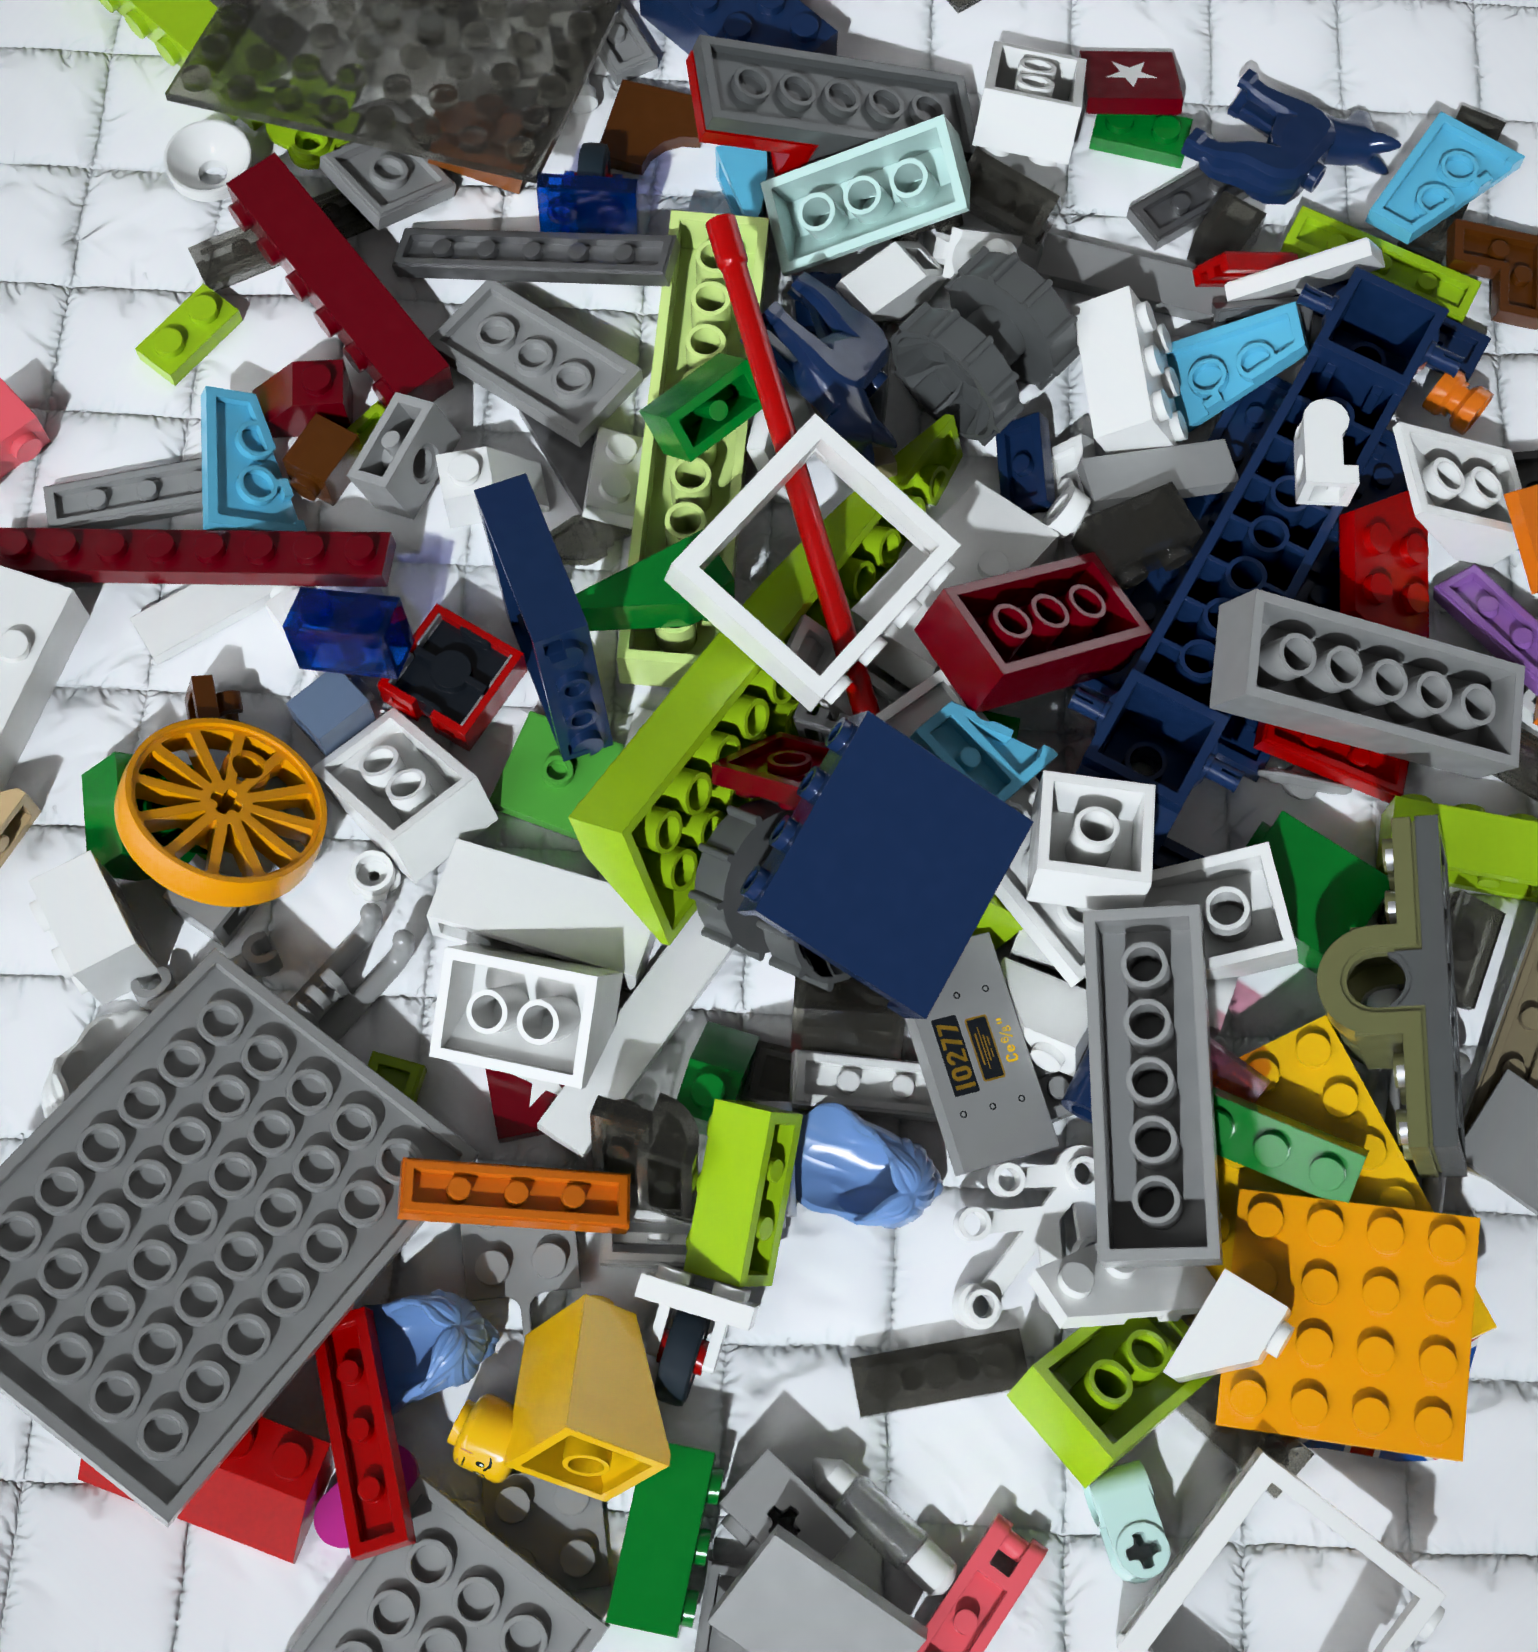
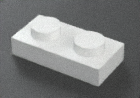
M598 427L593 444L582 517L632 529L643 444L642 437Z

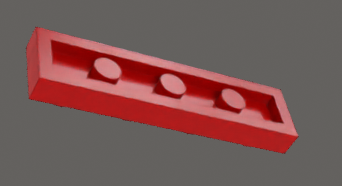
M363 1306L349 1311L315 1352L350 1555L352 1559L359 1561L417 1543L372 1310Z

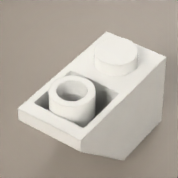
M894 241L843 277L835 287L849 301L853 308L873 321L906 320L924 302H928L947 278L942 277L944 269L919 241Z

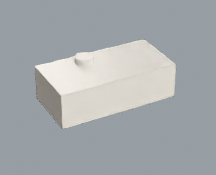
M978 480L936 521L961 544L960 548L949 560L956 566V569L936 591H933L928 585L921 590L915 598L922 606L901 629L893 622L881 634V637L888 642L887 645L871 661L911 690L940 670V667L914 629L944 588L1050 563L1054 560L1060 534ZM915 545L851 609L857 635L928 558Z
M1 565L0 792L4 791L90 617L72 588Z

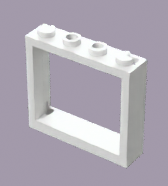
M815 413L671 563L664 581L811 712L823 698L832 705L853 682L845 675L857 661L867 667L888 643L881 637V634L892 622L901 629L922 606L915 598L921 590L928 585L933 591H936L956 569V566L949 560L960 548L961 544ZM813 454L928 557L821 675H818L703 571Z
M1257 1447L1116 1636V1648L1120 1652H1155L1150 1648L1152 1643L1271 1483L1415 1594L1373 1652H1406L1418 1635L1423 1639L1429 1637L1445 1614V1609L1441 1606V1603L1447 1596L1428 1578L1264 1450Z

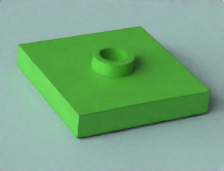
M530 711L489 801L494 810L578 840L568 817L604 774L608 766L622 752L625 745L613 741L614 745L603 748L592 756L588 753L563 762L546 716Z

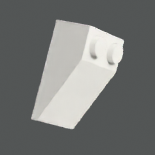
M1400 421L1392 427L1414 515L1453 559L1492 567L1519 549L1504 494L1522 489L1512 450Z
M394 707L311 768L318 781L376 847L384 852L394 865L414 884L449 858L456 838L470 842L499 819L477 776Z
M1269 842L1152 870V885L1142 907L1200 904L1204 923L1207 981L1246 976L1299 963L1297 946Z

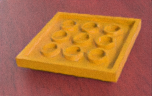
M1239 1189L1231 1272L1289 1307L1292 1314L1287 1323L1294 1326L1295 1329L1277 1359L1268 1354L1262 1365L1221 1373L1216 1425L1463 1462L1480 1218Z

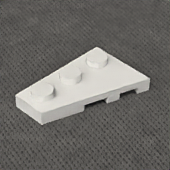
M1097 1243L1036 1268L1028 1279L1029 1284L1059 1329L1124 1325L1128 1319L1157 1317L1159 1322L1178 1321L1182 1315L1198 1314L1216 1284L1215 1279L1205 1266L1104 1268L1098 1262Z

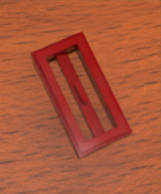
M1225 251L1192 270L1195 287H1225L1224 285L1229 281L1297 260L1298 255L1293 252Z

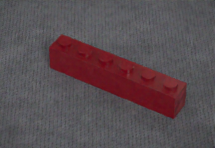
M275 152L226 183L233 202L228 206V210L237 225L244 232L251 229L259 238L256 244L264 258L272 267L277 264L281 265L288 274L284 278L293 294L300 302L308 299L315 307L316 311L313 314L322 330L330 338L334 335L340 338L345 345L342 348L345 357L359 374L366 370L374 380V383L371 384L373 391L385 407L388 406L395 392L434 402L454 388L449 364Z

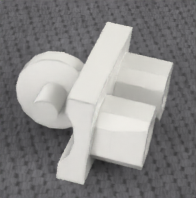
M952 227L951 233L939 232L937 234L932 257L939 264L944 265L942 277L952 279L958 274V270L983 246L987 247L990 252H1001L1011 255L1013 252L1017 253L1016 250L1021 245L1023 236L1007 232Z

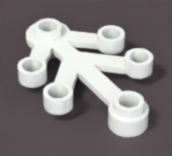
M1086 1145L1070 1146L1058 1154L1053 1165L1020 1167L1015 1163L1008 1162L997 1164L990 1169L987 1176L988 1187L993 1194L999 1197H1014L1020 1194L1024 1188L1054 1187L1040 1206L985 1211L980 1207H965L956 1213L953 1220V1228L956 1235L964 1241H981L989 1234L1020 1231L981 1283L964 1284L955 1292L952 1298V1312L957 1322L962 1326L983 1330L990 1328L998 1321L1002 1312L1000 1298L1037 1250L1040 1267L1063 1257L1059 1221L1071 1205L1077 1237L1071 1253L1085 1248L1089 1243H1097L1092 1147ZM1079 1163L1085 1164L1089 1170V1178L1084 1184L1080 1183L1075 1177V1168ZM1004 1169L1010 1171L1014 1177L1013 1187L1008 1191L1004 1190L999 1184V1175ZM970 1213L975 1214L980 1220V1229L974 1235L969 1234L964 1226L965 1219ZM980 1295L987 1299L989 1306L987 1313L982 1317H978L973 1311V1302ZM1038 1297L1039 1306L1045 1313L1049 1314Z

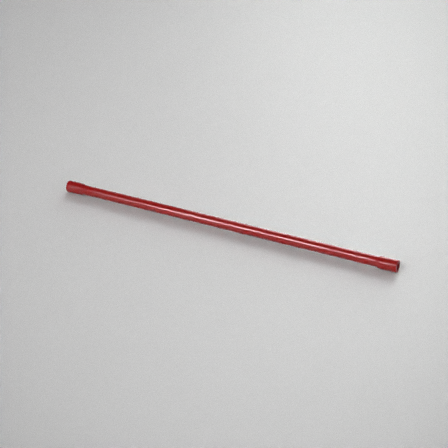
M730 213L720 214L709 219L705 226L717 267L723 274L774 450L777 453L797 433L749 273L747 266L748 257L736 217ZM805 463L785 484L837 658L857 636V631L808 467ZM857 661L845 674L853 681L846 689L852 713L855 715L870 711L876 715L880 712L868 668Z

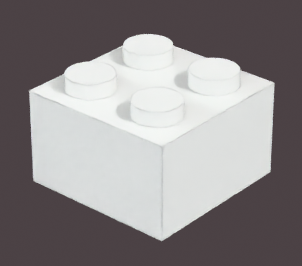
M1043 770L1032 807V821L1034 822L1031 826L1026 901L1093 910L1142 907L1152 885L1156 785Z
M91 850L28 880L36 896V900L29 903L31 912L44 933L49 931L57 944V947L51 949V953L59 970L66 979H72L82 995L90 992L102 1005H105L131 992L132 981L137 979L142 986L160 977L157 970L159 966L120 886Z

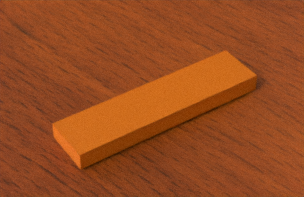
M403 1157L400 1166L397 1219L626 1234L630 1228V1174Z

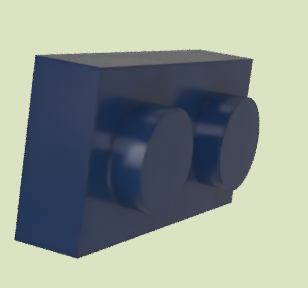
M1038 411L1013 420L996 435L1000 495L1030 515L1048 511L1056 500L1049 421Z

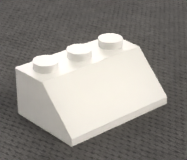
M476 943L444 947L429 1057L580 1089L585 1088L616 1025L623 972Z

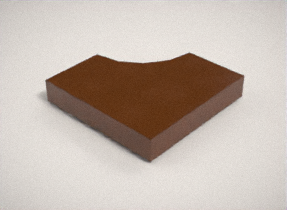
M622 79L600 143L608 145L611 168L643 175L650 162L665 151L680 147L701 148L702 142H699L692 96Z

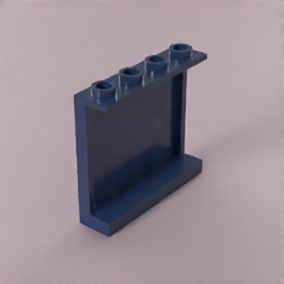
M865 711L848 718L842 717L831 729L825 741V746L829 748L828 753L820 767H812L801 781L797 790V795L801 797V800L792 816H784L773 830L769 839V845L773 849L764 865L755 866L746 877L740 890V894L745 898L737 912L743 916H757L888 999L889 1003L886 1007L900 1016L911 1019H927L1034 821L870 711Z

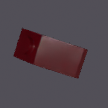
M343 359L291 362L252 390V393L256 394L272 438L299 437L315 413L346 429L353 424V389Z

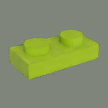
M203 283L147 336L135 350L141 361L176 386L243 319L236 307Z

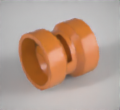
M1458 370L1454 378L1444 373L1424 400L1422 408L1432 415L1441 414L1446 417L1450 414V427L1459 434L1464 435L1486 409L1494 394L1483 386H1476L1471 390L1468 389L1470 383L1466 381L1465 373Z

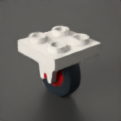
M658 1264L656 1272L641 1273L634 1296L659 1304L646 1348V1354L655 1356L656 1362L660 1363L654 1387L657 1400L682 1407L688 1398L695 1375L701 1376L702 1371L710 1374L715 1372L729 1325L746 1331L752 1329L760 1304L748 1301L751 1293L749 1289L718 1281L714 1282L713 1289L711 1290L694 1284L696 1274L667 1264ZM677 1309L671 1329H668L673 1310ZM713 1320L715 1321L710 1341H707L710 1323Z

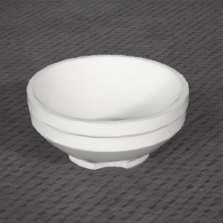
M201 120L182 127L171 137L164 150L163 163L168 178L175 189L182 195L192 200L214 202L230 197L226 183L253 166V154L248 139L236 126L220 120ZM211 168H222L228 172L226 178L218 184L210 185L201 181L202 175Z

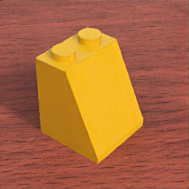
M585 1294L525 1335L513 1407V1429L506 1449L504 1466L603 1502H607L670 1466L671 1453L635 1313L615 1306L612 1300L604 1296Z

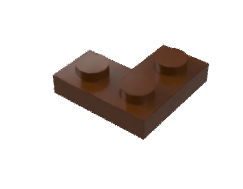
M1455 218L1447 229L1446 267L1460 273L1492 279L1491 321L1537 330L1538 236Z

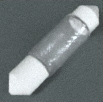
M815 1458L812 1461L816 1491L833 1506V1510L896 1570H902L929 1596L946 1595L957 1579V1564L928 1537V1532L864 1474L860 1475L844 1459Z

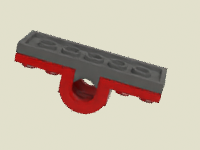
M707 35L698 36L693 50H691L686 59L699 142L771 152L775 177L806 166L808 161L827 155H836L943 114L960 136L968 171L970 166L980 156L979 146L972 145L975 127L965 79L962 75Z

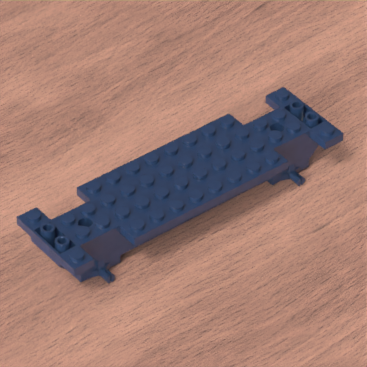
M1359 267L1355 268L1349 279L1317 289L1306 283L1301 294L1292 296H1299L1296 304L1313 310L1314 314L1323 318L1321 331L1293 384L1277 376L1271 378L1227 407L1207 440L1225 439L1239 477L1235 488L1231 492L1173 500L1122 591L1152 630L1151 636L1120 672L1069 686L1076 691L1067 708H1071L1096 721L1094 737L1083 755L1075 774L1156 785L1153 870L1205 857L1167 837L1192 789L1199 785L1204 777L1234 793L1243 776L1257 782L1260 777L1258 776V770L1264 769L1271 757L1270 754L1253 748L1259 721L1209 708L1219 605L1254 589H1259L1340 613L1339 515L1408 490L1394 432L1386 428L1414 376L1426 366L1443 375L1447 373L1453 378L1458 370L1465 373L1466 381L1468 382L1491 340L1490 337L1448 318L1449 309ZM1319 399L1334 400L1341 404L1348 412L1350 419L1343 437L1344 465H1359L1360 484L1348 507L1296 504L1294 435L1302 421L1303 413L1307 406ZM1143 762L1149 765L1154 771V775L1144 776L1134 771L1131 763ZM1041 771L1035 776L1039 782L1043 773Z

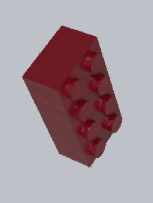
M1094 552L944 588L914 629L964 704L976 714L1120 672L1153 633Z

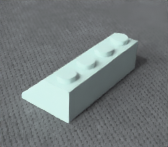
M944 114L760 183L781 271L785 277L970 211V176L960 136Z

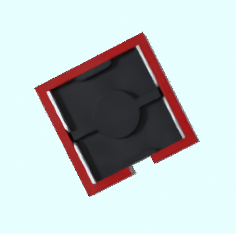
M436 603L380 679L377 686L385 703L416 721L420 719L422 714L431 719L436 733L470 752L527 672L524 653Z

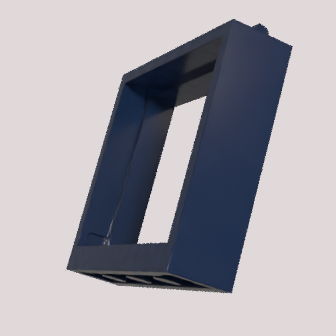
M524 473L475 489L474 494L506 614L520 651L524 653L527 669L563 762L588 753L592 756L601 749L614 744L589 627L527 474Z

